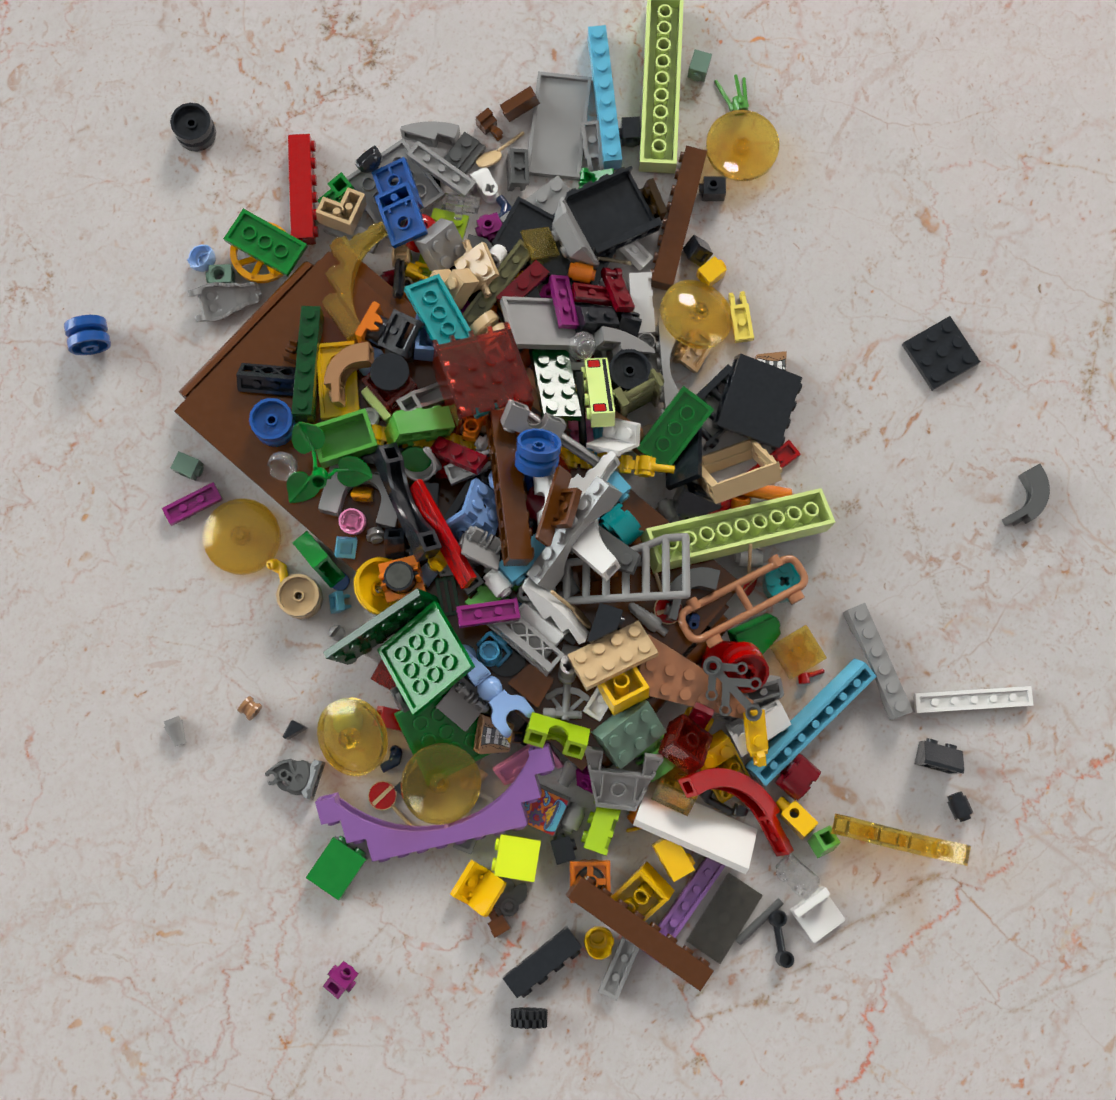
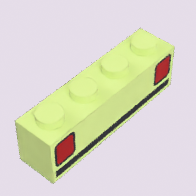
M584 359V367H581V372H583V377L585 378L584 392H587V394H584L585 406H589V408H586V418L590 420L591 427L615 426V407L608 359Z

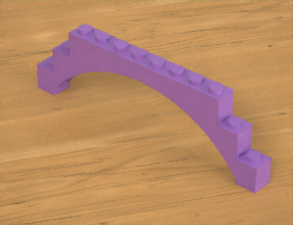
M545 743L543 748L530 746L528 751L529 757L525 766L506 791L493 802L467 817L429 826L396 824L375 818L356 809L340 798L339 792L320 796L315 801L321 825L328 824V826H332L341 821L346 843L353 842V844H359L366 839L372 862L377 860L385 862L390 860V857L395 856L403 858L408 856L409 853L416 851L420 854L433 847L442 849L450 843H455L456 845L463 844L472 838L480 840L485 838L486 835L493 833L497 836L504 834L506 830L513 829V831L522 830L527 826L529 820L524 802L534 803L538 801V798H541L542 791L537 774L540 773V776L548 775L555 768L550 743Z

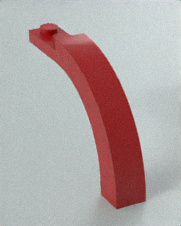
M712 768L686 775L678 780L687 798L698 796L706 790L712 789L734 795L752 811L776 857L789 855L794 851L790 840L781 827L780 821L776 817V814L780 812L777 804L761 785L747 775L731 769Z

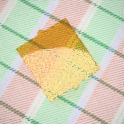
M549 227L521 231L525 242L524 246L527 248L531 260L560 255Z

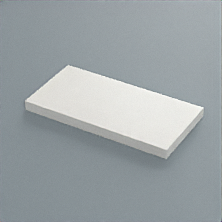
M651 782L640 802L633 823L634 826L744 874L747 873L750 866L758 830Z

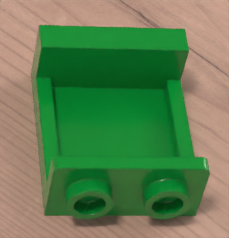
M341 835L339 838L335 836L331 839L306 876V879L338 901L343 898L346 893L345 891L363 864L368 860L365 856V851L359 847L354 849L348 845L349 843H346V839Z

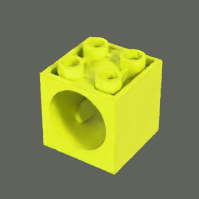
M501 834L500 838L497 837L495 850H498L497 858H493L491 870L495 871L494 876L534 882L541 840Z

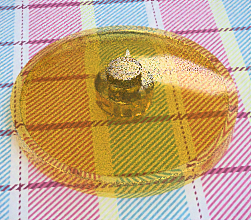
M749 110L731 111L720 116L709 129L706 139L707 157L713 168L728 179L735 181L754 180L766 174L774 165L779 153V137L772 123L761 114Z
M684 280L672 285L662 298L660 305L662 321L668 332L682 344L696 349H709L719 345L729 334L732 327L730 306L723 295L712 286H708L701 281Z
M234 499L223 503L211 513L203 530V545L210 560L220 569L236 575L255 573L266 567L267 561L273 559L277 554L281 541L280 527L274 514L263 504L251 499Z
M345 697L330 703L321 713L317 726L318 743L324 757L331 766L349 776L366 775L380 766L387 753L388 735L381 716L370 704L358 698Z
M447 743L432 744L419 750L408 761L401 777V794L407 808L418 819L435 825L449 824L464 817L475 805L481 789V775L475 760L462 748Z

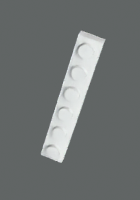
M1031 686L913 694L915 713L1034 706Z

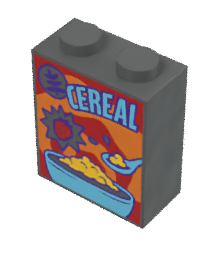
M540 784L541 798H538V801L534 803L524 802L529 819L527 825L554 837L571 797Z

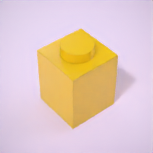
M714 256L697 270L696 277L709 289L725 276L726 265L722 260H718Z

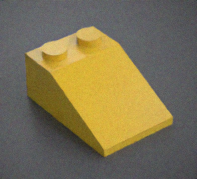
M637 667L597 686L614 716L649 698V686Z
M646 861L611 895V898L616 901L620 898L629 905L627 907L628 910L631 912L637 910L645 916L644 921H646L670 899L675 890Z

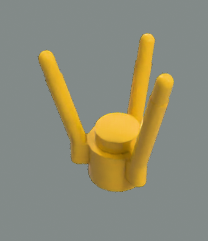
M418 261L415 264L409 262L405 270V276L415 283L419 282L420 279L429 278L423 275L424 270L421 269V267L428 268V266Z

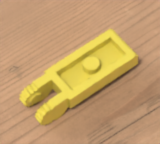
M741 291L739 294L741 302L739 305H735L734 294L728 293L729 311L735 343L753 341L754 334L745 292Z

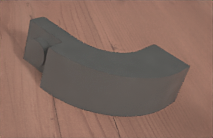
M1041 464L1030 468L1018 476L1026 490V501L1021 509L1002 519L1005 526L1011 523L1015 526L1022 521L1027 524L1039 516L1046 507L1050 495V485L1047 474Z
M707 567L690 569L691 589H701L708 592L715 591L720 570ZM682 574L670 583V591H682ZM682 599L667 600L669 603H666L664 608L666 621L674 622L677 620Z

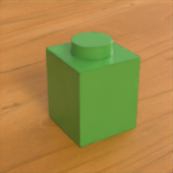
M830 825L815 832L807 841L817 858L834 851L841 843Z

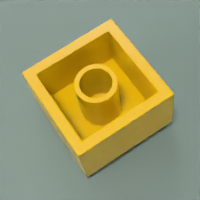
M664 838L651 844L670 880L673 882L695 870L693 865L696 863L690 853H685L682 846Z

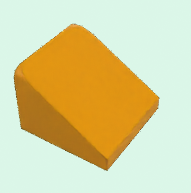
M356 486L351 492V497L354 501L373 502L374 489Z

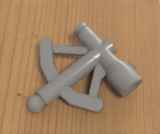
M563 683V687L556 688L546 694L545 698L552 700L556 709L543 708V715L555 719L561 718L562 721L582 719V711L573 710L584 700L589 701L590 697L580 689L571 687V683ZM560 694H563L562 707L554 698ZM571 694L578 695L580 699L570 707Z

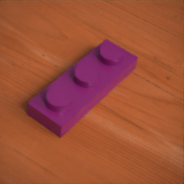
M551 275L549 277V284L558 326L564 329H577L579 322L569 277Z
M212 482L163 507L162 510L169 524L173 526L222 501L223 498L216 484Z
M517 598L456 607L459 628L520 620Z

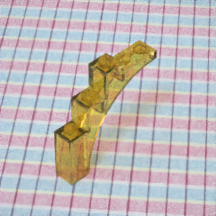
M382 221L370 225L368 230L354 235L350 241L344 235L334 239L329 245L339 265L330 267L325 274L336 293L328 294L321 302L346 341L357 340L355 332L360 322L354 309V281L359 266L366 254L377 242L387 235L386 227Z
M835 814L831 832L835 835L968 866L971 846L908 832L840 814Z

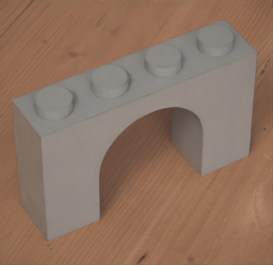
M338 464L330 466L328 474L333 469L339 468ZM336 472L330 480L327 479L318 509L321 513L340 517L346 495L354 487L341 484L337 479L338 472ZM375 472L372 474V479L360 484L373 486L381 493V504L375 523L381 528H398L399 519L379 473Z

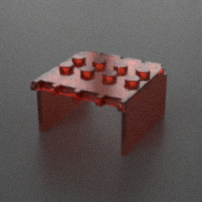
M508 321L503 323L504 329L493 331L492 326H487L488 333L475 336L473 330L468 331V338L455 340L454 335L449 336L450 342L440 345L437 339L432 340L434 346L432 367L445 405L450 408L456 435L460 434L462 418L476 415L475 408H478L479 413L495 410L494 403H497L498 408L506 407L509 399L514 400L513 398H515L516 402L527 405L530 411L534 403L533 389Z

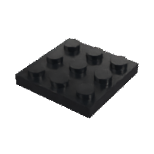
M951 316L902 344L931 391L981 362Z

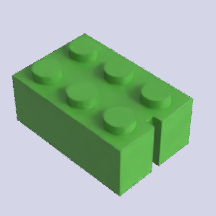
M366 408L314 424L325 434L323 447L315 449L323 468L337 465L342 457L354 456L358 458L374 453L378 448Z

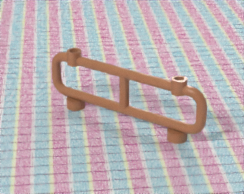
M778 554L768 559L769 563L715 592L699 600L696 597L689 599L685 602L687 606L680 610L678 614V623L685 637L693 643L706 642L710 649L723 641L720 633L786 598L791 605L802 600L805 596L801 590L808 584V574L802 563L793 555H785L779 558ZM785 563L793 564L800 575V582L753 607L741 586L779 568ZM735 591L746 611L701 635H694L685 620L686 616L714 600Z

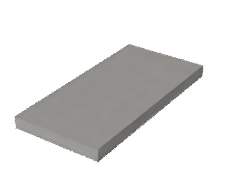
M538 71L535 94L540 104L533 109L528 148L529 175L550 178L559 176L561 179L580 181L579 172L581 171L584 149L580 123L587 121L592 77Z
M502 296L500 299L511 344L514 349L612 351L611 349L595 348L594 337L577 336L575 329L559 328L553 298ZM574 302L575 304H590V303Z

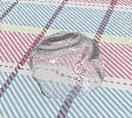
M582 331L569 339V347L566 348V351L572 358L584 361L591 358L595 353L596 341L592 334Z
M286 452L273 453L267 464L268 467L270 466V475L282 481H287L288 477L292 473L297 472L298 469L296 459Z

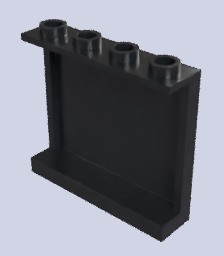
M632 166L627 168L621 167L611 175L605 174L595 182L589 181L582 188H573L566 193L565 201L596 258L659 231L663 224L660 217L655 219L631 175Z
M738 354L734 357L712 427L718 430L723 428L771 446L772 450L779 449L785 442L784 433L791 423V411H794L797 401H795L796 396L802 389V377L744 354Z

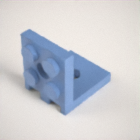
M477 478L473 479L470 483L462 510L446 520L457 542L463 534L461 531L465 532L470 526H477L484 530V532L487 531L486 540L490 534L494 536L498 528L494 491Z

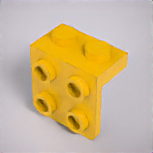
M471 859L450 895L469 905L486 918L503 893L506 882L499 876H494V873L488 868Z

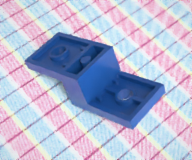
M402 157L371 172L379 195L375 196V200L392 247L395 249L428 234L420 211L424 206L407 159ZM394 178H398V183L395 186H391V181ZM408 219L407 226L400 227L401 221Z

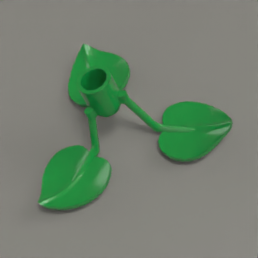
M304 422L296 423L292 431L293 446L301 454L312 451L313 471L310 476L305 472L298 471L288 477L286 487L289 503H298L314 497L320 489L326 486L327 479L330 480L336 472H338V481L348 487L358 486L372 479V472L363 460L354 456L342 457L338 462L339 468L333 469L329 474L324 468L318 467L315 449L323 447L325 434L316 425Z

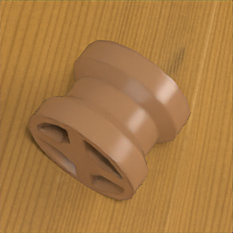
M248 696L240 704L237 711L244 713L246 718L251 721L260 712L262 705L255 703L254 698Z

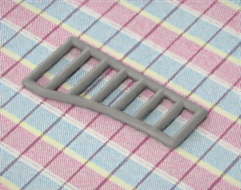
M688 533L664 534L630 547L637 553L642 551V593H630V574L622 572V594H610V578L608 581L602 578V595H590V566L579 558L567 559L564 567L562 598L571 605L687 599L691 595L690 536ZM682 541V591H670V542ZM662 544V592H650V548ZM582 565V596L570 597L571 566Z

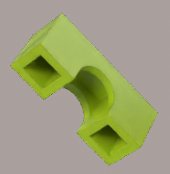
M532 712L523 742L543 748L546 740L554 739L562 744V754L582 760L588 745L590 729Z

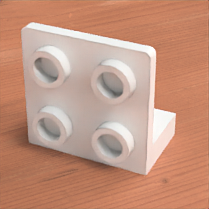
M615 418V426L603 427V437L586 443V448L593 449L594 452L609 453L612 451L617 456H621L622 453L630 452L640 445L641 424Z
M823 886L790 909L813 943H816L845 921L844 916L829 897L831 895L830 892Z

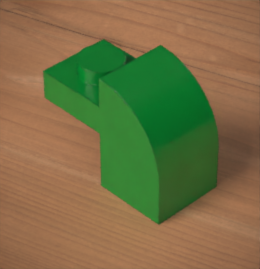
M341 172L327 183L331 189L317 201L320 204L322 197H326L340 203L347 188L354 190L355 188Z

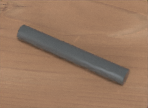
M779 898L775 900L735 940L742 945L769 919L770 914L778 910L784 903Z

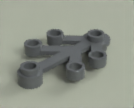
M708 657L703 663V670L709 675L706 698L709 701L717 699L716 680L718 678L722 682V702L719 708L722 716H728L732 712V707L730 706L731 692L746 709L745 715L748 720L757 721L762 715L761 707L757 704H752L738 687H750L753 690H758L762 685L761 679L758 677H753L752 679L729 678L723 671H734L743 675L748 671V665L745 662H739L738 664L722 663L718 657ZM716 663L717 669L712 670L710 664ZM739 665L745 666L744 672L739 671ZM753 680H757L759 682L758 687H754L752 685ZM709 691L715 692V698L709 697ZM723 706H727L729 708L728 713H724L722 711ZM755 708L758 714L752 715L750 710Z

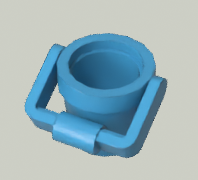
M493 630L487 632L476 644L478 646L477 658L486 667L497 666L499 668L511 656L513 651L507 645L508 643ZM489 636H491V637L494 639V641H485V640H486ZM502 649H504L507 652V654L503 658Z

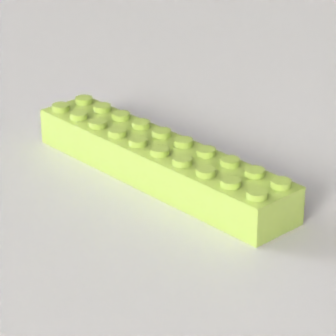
M647 0L639 172L675 173L684 0Z
M822 488L647 528L640 539L644 543L664 534L688 533L690 536V564L748 551L750 543L752 544V549L827 532L834 525L835 519ZM682 541L670 542V569L682 567ZM662 544L650 548V566L653 573L662 571Z

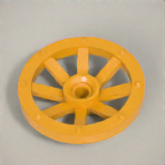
M269 222L270 224H272V225L278 227L279 229L285 231V230H284L283 228H281L280 226H278V225H276V224H274V223ZM232 245L230 246L231 262L236 271L246 280L256 283H269L283 276V274L267 265L266 267L270 273L258 275L265 264L253 257L238 260V249ZM257 262L252 273L242 267Z

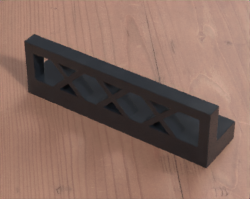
M241 363L236 374L237 389L241 392L293 396L296 367Z

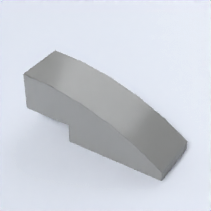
M418 122L404 125L400 128L402 138L414 142L419 141L422 144L437 148L438 142L454 146L460 136L459 125L447 122Z
M602 326L594 333L595 348L611 349L613 357L625 349H635L642 352L647 358L655 353V349L644 341L615 328Z

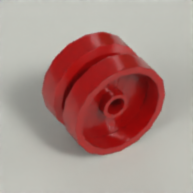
M737 642L723 652L721 657L722 663L738 664L739 662H745L748 665V671L743 675L734 671H723L729 678L752 679L753 677H758L762 681L761 687L766 683L769 677V666L759 648L753 643ZM744 665L738 666L739 671H745ZM753 680L752 685L754 687H758L759 682L757 680ZM738 687L742 693L756 691L750 687Z

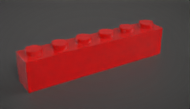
M310 134L288 135L291 235L307 245L316 244V238H319V229L315 222L317 220L315 203H318L317 192H314V186H317L316 174L314 175L317 163L316 158L313 157V152H316L315 140H312Z

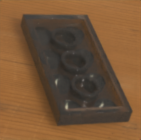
M728 872L686 941L721 964L763 895Z

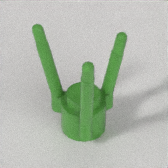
M734 75L738 95L732 98V103L718 80H715L714 82L727 102L730 111L734 110L735 114H741L748 110L749 104L745 77L742 78V95L738 75Z

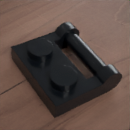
M394 309L377 344L409 359L411 355L409 352L425 323ZM413 324L414 326L404 344L403 349H400L399 346L408 330L409 325Z

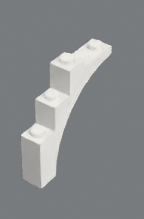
M610 451L607 455L602 456L599 463L594 468L588 470L584 478L579 474L571 478L568 488L578 487L582 491V497L596 476L608 481L611 474L620 465L617 455ZM597 518L581 533L571 549L595 572L608 581L621 566L604 545L599 532Z

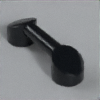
M706 790L699 795L706 804L729 816L743 817L747 816L749 812L747 808L737 803L731 808L711 797L713 794L712 790Z
M775 910L769 916V923L774 928L778 951L775 955V960L779 966L790 968L794 964V956L785 950L782 926L787 922V915L781 910Z

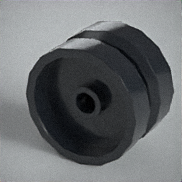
M189 102L180 105L172 113L170 120L171 129L182 147L189 151L198 152L212 145L217 132L215 124L205 107L198 103Z
M625 349L618 352L612 358L609 364L612 390L621 387L622 391L627 392L649 379L651 365L648 358L642 352L635 349Z

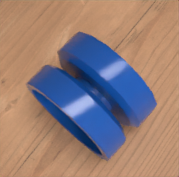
M91 314L81 315L68 319L64 323V331L68 337L67 346L70 353L75 355H93L104 352L111 347L110 336L106 333L108 331L107 321L104 317Z
M267 398L259 401L250 412L249 423L251 429L259 440L268 446L278 447L288 443L292 439V431L296 425L291 409L285 402L276 398Z
M533 428L521 432L517 437L516 468L523 474L532 477H546L554 474L556 467L559 465L561 439L553 432L545 429Z

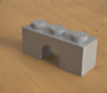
M511 399L508 400L500 419L504 427L503 429L511 433L515 431L521 433L533 428L545 429L553 432L561 439L567 426L564 419L545 412L543 419L539 423L531 424L527 422L530 414L528 406Z

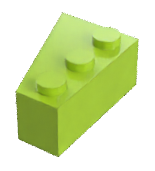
M596 807L594 812L590 811L587 820L590 826L588 831L584 830L580 841L584 843L583 848L607 856L608 847L621 810Z

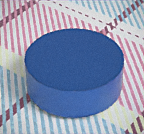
M345 574V577L332 588L336 591L346 590L350 584L348 575Z

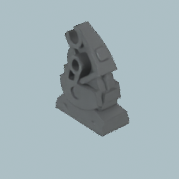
M315 759L312 763H308L305 760H282L266 771L265 776L268 777L271 774L275 776L273 781L268 782L269 785L277 784L283 791L293 795H303L306 799L314 800L326 762Z

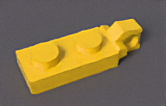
M762 709V715L757 721L748 720L745 712H743L747 751L750 757H753L754 765L758 767L766 766L765 754H768L765 710ZM757 710L750 711L752 715L758 714Z

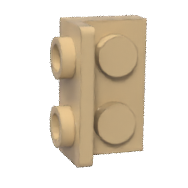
M695 329L688 331L684 335V341L676 349L675 357L672 361L674 363H681L693 373H698L715 341L701 330Z

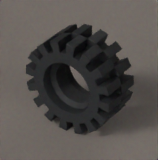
M536 1007L512 1008L510 1026L520 1029L546 1028L548 1010Z

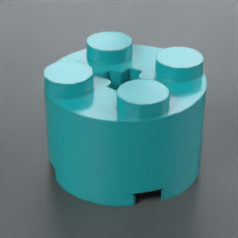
M618 503L600 518L601 522L598 525L629 546L644 531L639 530L641 525L628 510L624 512L621 509L623 505Z
M785 563L779 568L764 574L762 587L768 599L800 582V575L794 565ZM781 580L786 581L783 586L779 584ZM786 598L779 603H786L789 600Z

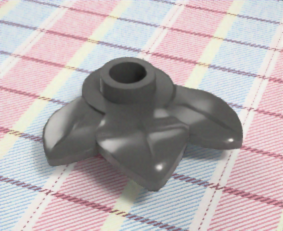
M502 877L501 879L506 882V887L494 906L499 907L503 915L513 916L517 913L519 904L526 900L527 885L522 883L515 886L510 878ZM507 902H511L513 904V908L511 910H507L505 908V904Z

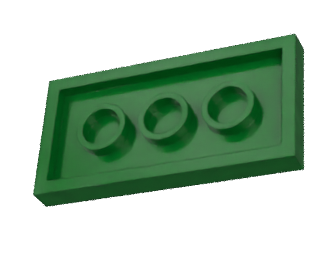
M244 208L223 238L226 243L289 277L308 247L306 243Z
M682 386L636 448L643 454L656 458L657 464L672 466L714 409L685 386Z

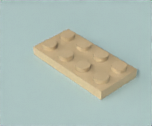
M638 620L568 654L567 658L587 691L657 657L658 651Z

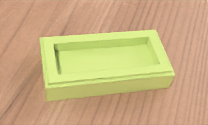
M367 387L361 391L363 398L378 412L382 420L388 424L391 415Z

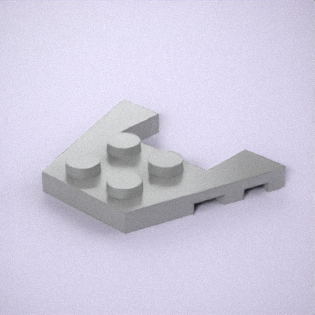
M587 746L585 755L596 807L636 811L647 791L649 783L653 780L659 765L663 762V755L645 753L642 772L601 768L603 748Z

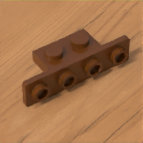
M561 466L556 467L535 536L546 547L551 546L556 529L572 528L582 494L578 487L568 488L572 475Z

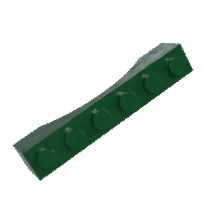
M301 306L291 413L296 423H315L317 360L324 326V314L321 306Z

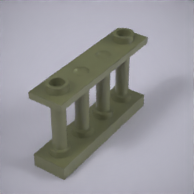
M653 368L650 370L649 379L627 392L622 391L621 387L613 390L615 411L627 418V414L649 402L653 404L654 408L657 407L663 390V383L665 382L661 373H657Z

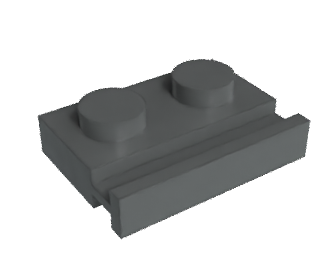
M464 131L443 159L467 174L476 163L477 158L486 150V145L481 144L477 139Z

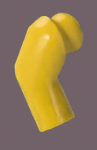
M278 559L267 561V568L279 574L280 583L289 576L285 563Z

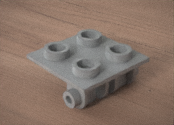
M470 526L465 531L461 554L465 555L468 559L483 564L486 568L498 571L502 550L500 538L496 536L493 538V534H490L486 540L487 531L484 532V530L477 526Z
M463 677L453 685L437 704L436 708L466 732L482 712L486 713L489 710V706H487L489 701L483 700L479 696L477 688Z

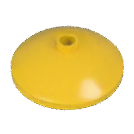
M383 557L372 558L364 562L358 568L354 577V591L358 601L367 611L375 615L380 614L396 603L388 604L385 593L381 588L382 583L379 579L380 571L378 564L392 561Z

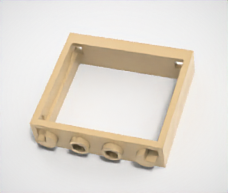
M747 439L703 455L702 478L696 481L717 504L781 481L780 473L783 470L780 467L779 461L777 462L773 455H769L760 443ZM752 458L761 466L718 483L710 475L713 472Z

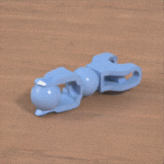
M463 644L475 665V668L466 675L475 687L477 686L479 696L483 700L489 701L488 703L492 707V724L503 737L508 738L512 732L506 722L507 714L512 710H519L525 717L530 718L531 713L535 711L524 697L510 695L503 690L500 680L495 676H491L490 671L477 660L474 648Z

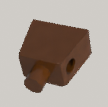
M530 663L511 679L508 685L538 709L552 686L554 679L549 675L546 677Z

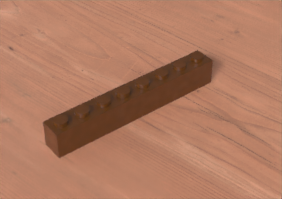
M686 145L685 152L680 153L678 162L681 163V167L676 169L674 177L677 183L672 185L670 196H673L672 202L668 201L666 207L667 213H669L668 218L663 219L661 229H664V233L659 235L657 246H660L659 252H655L652 262L656 263L655 269L650 270L652 272L651 287L672 292L707 150Z
M490 410L485 417L503 565L527 566L533 560L535 552L534 548L531 547L532 530L528 524L529 510L526 509L527 493L523 487L524 474L515 466L518 436L516 431L511 433L503 429L504 427L500 419L504 410Z
M578 875L566 893L570 900L701 992L714 972L709 967L711 964L709 961L701 956L697 959L693 956L694 951L685 944L683 947L676 944L678 940L669 933L666 936L660 932L662 928L651 921L650 924L645 922V916L637 910L634 912L628 910L627 907L629 905L620 898L617 901L611 898L612 893L603 886L601 889L597 888L594 885L596 881L585 875L583 878Z

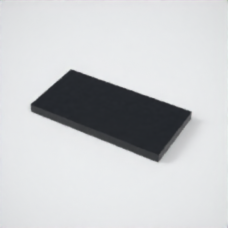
M518 196L495 236L492 246L502 245L507 250V254H509L521 239L535 250L526 263L528 266L537 260L550 272L548 277L551 275L568 276L571 262L568 257H563L560 251L561 244L559 241H555L551 234L555 216ZM616 250L602 257L613 258ZM598 261L599 267L594 269L596 274L594 281L590 280V285L599 284L602 278L601 270L604 267L607 268L610 262ZM569 278L570 286H572L573 282L582 283L578 281H573L572 278Z

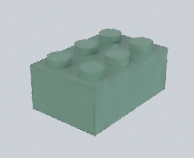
M643 700L615 716L612 715L591 733L600 747L603 748L609 761L622 769L667 731L649 702Z

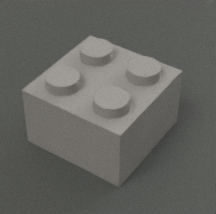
M441 218L427 229L428 234L414 240L425 263L432 272L433 270L450 269L454 266V261L466 252L462 245L463 240L454 222Z

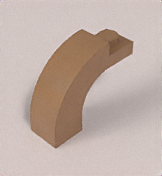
M369 342L356 343L344 348L334 356L326 369L324 385L330 389V401L338 408L345 407V385L348 377L358 369L371 367V364L374 362V348Z

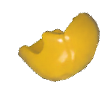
M594 926L586 932L584 946L589 956L594 959L603 960L612 954V947L615 942L609 929L604 926Z

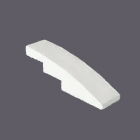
M530 577L526 578L522 588L543 619L551 616L561 632L569 629L578 644L585 642L589 631L574 613L553 596L549 590L538 586Z

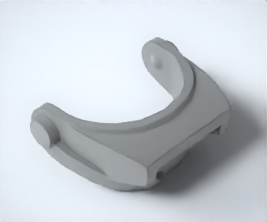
M424 447L423 451L432 461L430 466L422 472H413L405 468L406 476L411 480L422 479L423 482L427 483L438 470L442 469V465L439 459L432 453V450L429 447Z

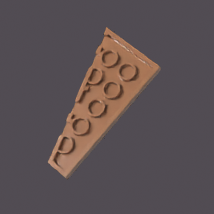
M647 634L658 651L657 657L640 664L638 669L649 686V696L694 707L695 703L698 702L714 709L715 713L720 714L722 682L717 678L716 690L718 691V697L714 701H709L706 698L709 675L704 672L703 668ZM709 691V697L715 698V692ZM730 692L732 712L728 716L744 720L743 712L746 709ZM746 697L753 704L754 701ZM723 706L722 711L724 713H728L729 708L727 706Z

